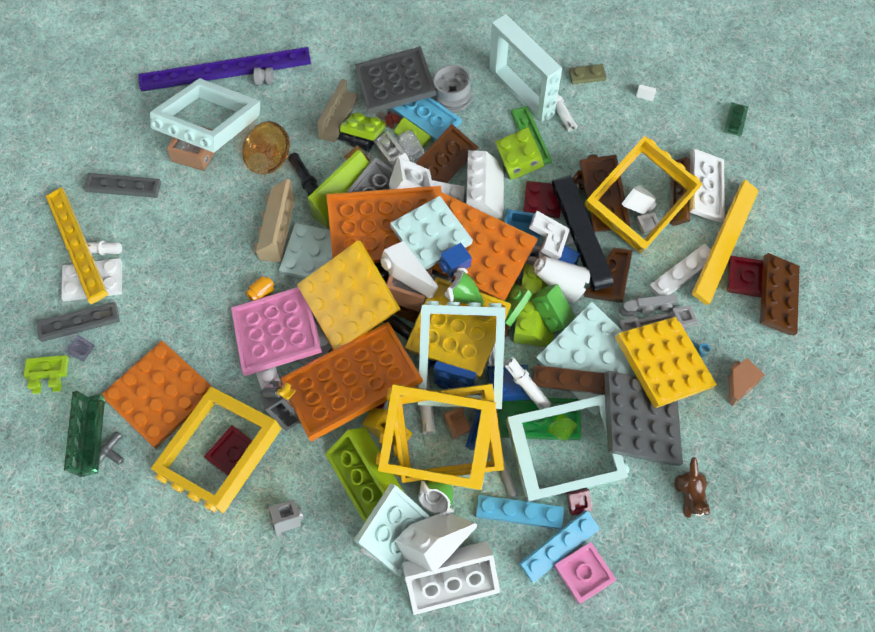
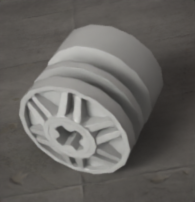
M447 65L435 73L433 83L437 94L435 96L436 101L453 113L466 109L471 103L472 98L469 72L459 65Z

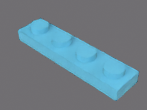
M479 495L476 517L560 530L562 529L564 507Z
M584 510L518 564L530 581L534 583L600 528L590 513Z

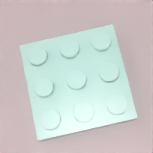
M440 196L390 223V227L401 242H405L425 270L438 264L440 255L444 251L460 242L465 248L473 242L472 238Z
M295 223L279 273L305 279L332 259L330 230Z
M390 484L354 541L393 574L401 577L404 572L402 562L408 560L403 557L395 539L409 525L430 516L396 485Z

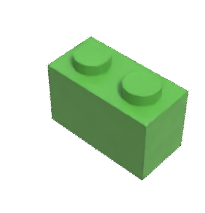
M558 284L542 288L532 299L550 333L564 330L576 317Z

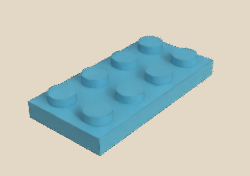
M431 97L389 109L401 119L403 117L430 135L432 137L431 140L434 142L451 124L456 128L462 124L460 117Z

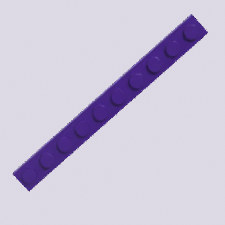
M308 47L141 73L138 74L139 88L142 92L192 84L199 78L210 81L254 74V68H261L265 71L266 68L278 70L311 64Z

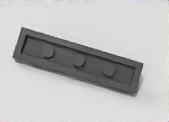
M88 173L84 189L86 192L157 198L161 181L157 178Z
M112 302L36 322L38 339L41 342L117 323L120 322L117 304Z

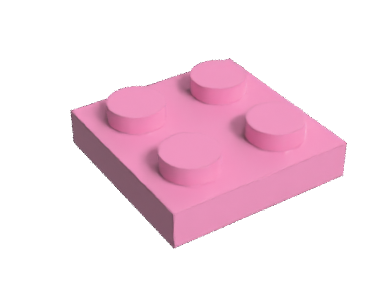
M592 542L554 565V568L579 605L617 580Z

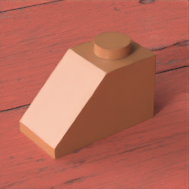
M748 358L742 362L737 361L730 368L732 372L728 376L729 403L732 406L753 389L765 376Z

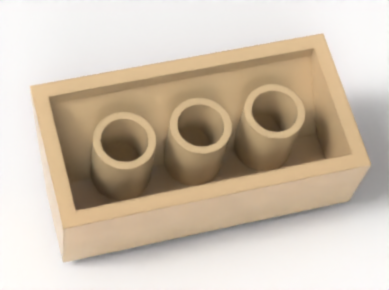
M286 179L273 186L270 190V195L266 196L267 207L262 213L263 224L259 227V241L255 243L254 249L259 260L282 262L295 203L290 179Z

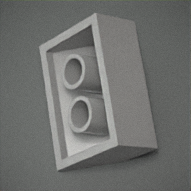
M374 158L346 193L389 190L393 168Z

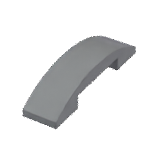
M691 305L674 308L670 313L639 320L637 317L620 320L618 325L624 332L677 317V320L685 329L697 324L698 320Z

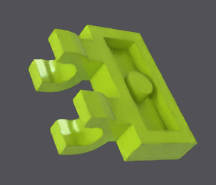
M67 355L26 359L24 378L29 380L27 388L32 389V394L41 393V379L49 378L48 387H52V392H61V377H67L69 358Z

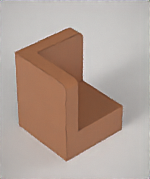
M458 407L444 414V423L452 440L471 431L464 416L463 407Z

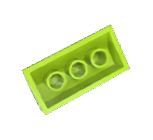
M357 150L307 197L312 217L327 229L330 227L326 194L346 193L370 164L360 150Z
M525 264L522 287L529 290L533 295L517 317L513 343L546 348L553 341L554 332H549L532 299L542 288L548 287V285L535 274L534 265Z
M362 427L347 430L325 455L365 523L390 484L396 485L402 492L404 491L394 474L378 471L379 465H376V457L380 451L367 429Z

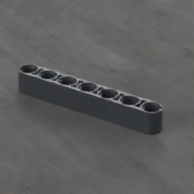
M568 175L552 180L553 191L566 224L570 229L569 231L576 249L580 253L583 267L589 270V282L593 291L612 287L614 281L572 176Z

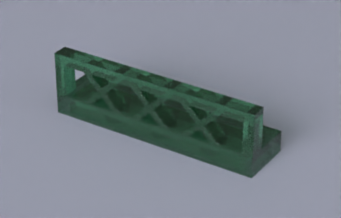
M79 391L72 392L64 470L78 477L97 474L99 470L105 399L102 394L88 397ZM79 400L83 402L82 410L79 405ZM77 418L80 422V429L77 424ZM75 437L78 441V448L75 444ZM73 457L76 461V467L72 466Z

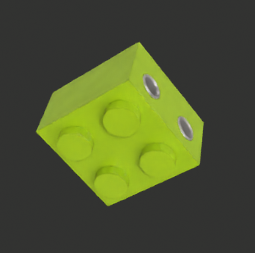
M529 127L495 141L510 180L544 167L541 153Z

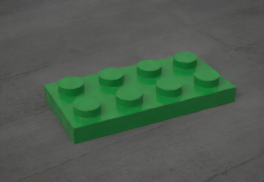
M547 398L551 402L550 407L580 401L579 399ZM502 401V409H498L500 438H510L505 422L507 417L539 410L534 401ZM580 410L522 423L526 439L581 440Z

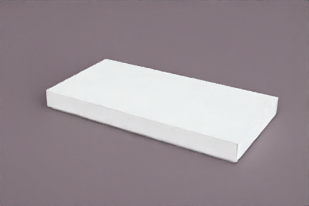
M693 148L690 151V174L697 176L703 185L689 199V212L722 223L725 219L724 159Z

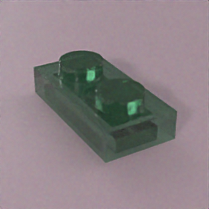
M731 102L724 133L741 137L749 106Z

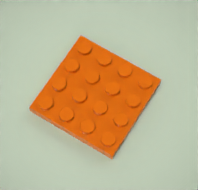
M161 341L100 396L156 449L186 421L212 386L167 344Z

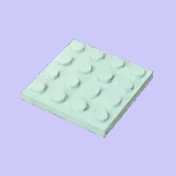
M593 302L536 357V360L542 366L600 373H605L609 370L631 376L635 375L615 339V336L623 331ZM569 391L579 400L602 396V394ZM598 406L586 408L594 416L600 411Z

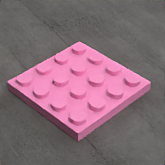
M298 287L231 308L241 369L244 376L322 353L313 312Z

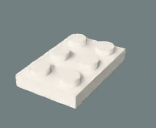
M121 259L95 261L109 295L107 296L122 294ZM73 264L62 265V300L87 299Z

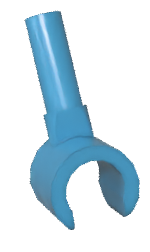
M692 341L700 357L706 355L701 348L707 352L711 349L706 343L699 345Z

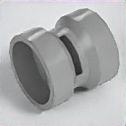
M254 68L255 85H262L263 83L273 85V68H266L265 71L261 68Z

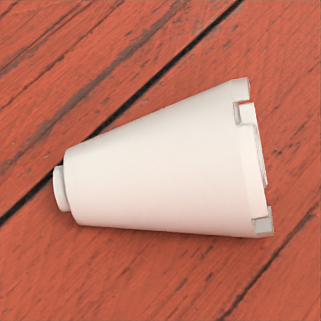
M543 256L538 258L534 264L535 274L548 286L558 284L566 300L570 303H574L583 295L586 290L583 288L585 282L589 283L590 280L589 270L564 261Z

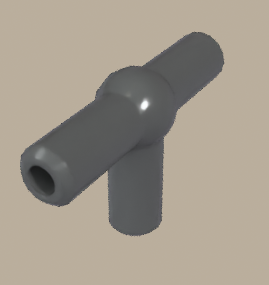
M115 432L107 443L100 447V451L89 463V466L96 469L106 456L120 465L124 458L112 449L122 438V435Z

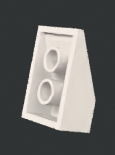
M452 513L446 515L437 514L409 525L395 539V542L406 560L435 573L474 531L477 525Z

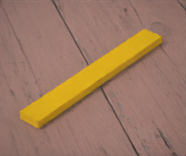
M746 179L741 181L692 291V295L705 305L710 304L759 191Z
M60 187L46 195V199L86 298L92 305L109 294L67 194Z

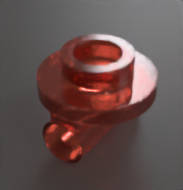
M388 111L387 115H385L386 125L390 126L391 129H394V123L399 124L402 120L398 114H392L391 111Z

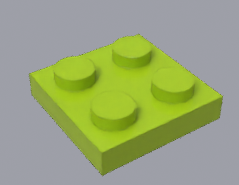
M353 113L341 124L340 132L374 141L385 129L386 122L381 121L377 117L370 118L362 113Z

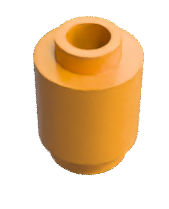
M261 276L248 287L245 293L251 301L258 300L270 295L274 291L273 286L275 284L268 276L266 278Z

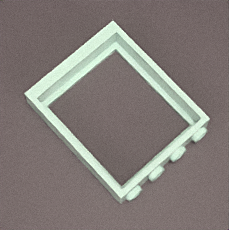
M505 14L492 22L489 70L525 106H528L529 110L541 122L545 119L549 120L555 114L562 67ZM508 44L542 76L540 97L507 66Z
M199 78L150 112V127L214 153L259 117L260 101ZM197 98L236 111L234 115L213 131L173 116Z
M427 301V305H422L419 374L423 382L418 384V388L427 389L430 314L497 316L494 397L497 402L496 409H502L506 308H501L499 303H489V307H481V303L469 302L468 306H460V302H447V306L439 305V301ZM466 395L468 397L482 399L481 395ZM431 400L418 402V405L465 407Z
M605 395L507 417L505 422L526 502L628 478L629 467L627 462L623 460L622 455L612 454L617 471L539 489L522 423L598 406L607 435Z

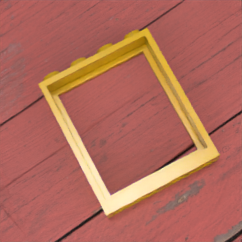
M644 136L586 200L584 207L638 253L642 254L703 184L697 176L685 170L681 163L673 160L667 151L661 150L656 146L654 140ZM641 152L687 190L645 239L598 201Z
M493 383L439 390L440 392L462 396L481 394L482 399L495 401ZM400 396L393 436H396V444L393 446L394 455L399 458L400 466L411 467L402 404L429 400ZM496 409L489 444L490 460L486 462L485 472L504 470ZM472 463L421 470L454 476L471 474ZM397 475L398 478H401L402 483L424 480Z
M393 384L392 388H389L387 392V401H390L389 409H385L383 415V422H386L385 431H381L379 443L382 444V450L377 453L376 465H379L378 471L482 490L497 402ZM400 395L482 409L470 478L389 464Z
M210 387L150 469L156 473L155 478L163 484H166L168 481L177 492L182 493L185 491L188 493L187 497L198 503L200 500L205 503L203 506L212 512L218 510L224 514L282 428L275 419ZM214 404H217L261 427V429L214 495L168 468Z

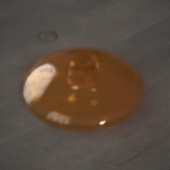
M272 121L262 122L252 128L245 138L242 151L243 160L249 170L260 175L271 174L278 170L285 162L289 153L290 141L288 133L281 125Z

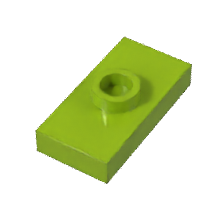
M404 117L393 131L419 151L424 150L432 138Z

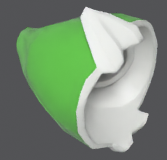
M457 269V272L454 273L456 278L450 288L447 289V292H445V298L451 302H460L461 304H468L469 302L481 303L482 307L484 300L477 284L467 274V269Z
M421 481L418 499L425 509L440 515L454 512L451 508L454 497L451 484L429 481L425 484L424 481Z

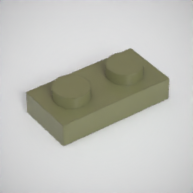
M603 64L569 68L572 85L606 81Z

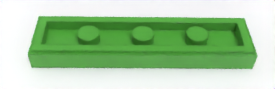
M528 106L511 110V115L518 131L529 127L541 153L544 165L552 163L551 156Z

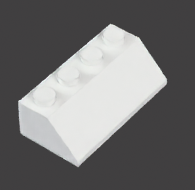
M468 151L466 204L499 220H503L504 165L487 151Z
M487 541L457 548L435 573L410 561L402 562L414 615L500 593L494 557Z

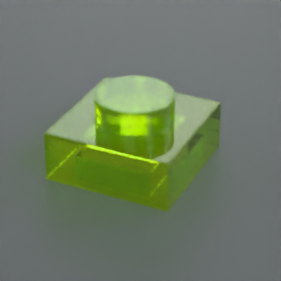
M559 414L548 428V432L565 443L577 427V424L565 415Z

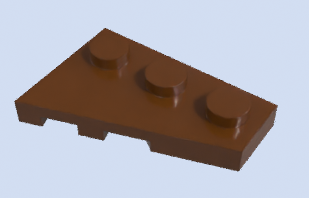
M613 248L606 261L611 271L614 285L598 291H593L590 286L584 293V297L623 303L633 250Z

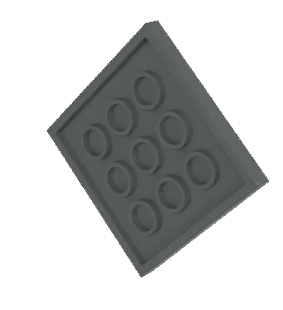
M421 46L355 64L368 114L437 96Z
M609 370L605 372L608 453L673 466L682 465L678 401L654 409L637 377Z

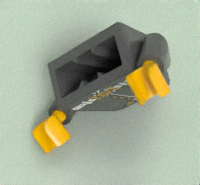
M272 381L260 392L264 408L287 431L296 424H301L290 400L295 390L290 388L291 385L289 383L282 386L279 381Z

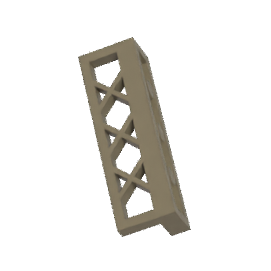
M341 79L317 121L318 139L336 142L341 133V124L349 118L357 103L358 93L347 91L346 79Z

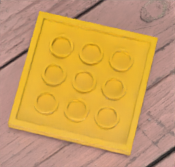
M361 241L352 244L297 284L333 350L362 336L401 310Z
M436 277L434 281L438 288L432 298H426L424 305H427V301H439V305L447 306V302L451 301L445 298V292H447V289L450 288L453 282ZM481 293L484 300L482 307H489V303H499L501 308H506V319L511 303ZM460 303V306H468V304ZM421 312L405 346V350L420 355ZM430 314L428 359L476 372V377L481 379L496 343L497 316Z
M677 317L624 331L615 336L617 343L654 409L709 390L717 385L683 326L677 320Z

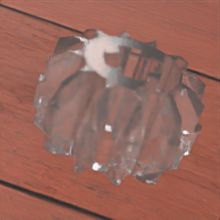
M412 131L404 132L397 138L398 144L405 151L409 161H418L424 155V149Z

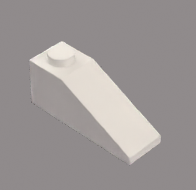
M389 131L374 140V143L391 168L394 169L399 156L409 161L405 151Z
M638 185L630 192L622 205L641 214H645L647 211L651 213L657 205L655 203L657 198Z
M404 241L383 251L380 259L381 265L392 277L428 298L434 296L438 285Z

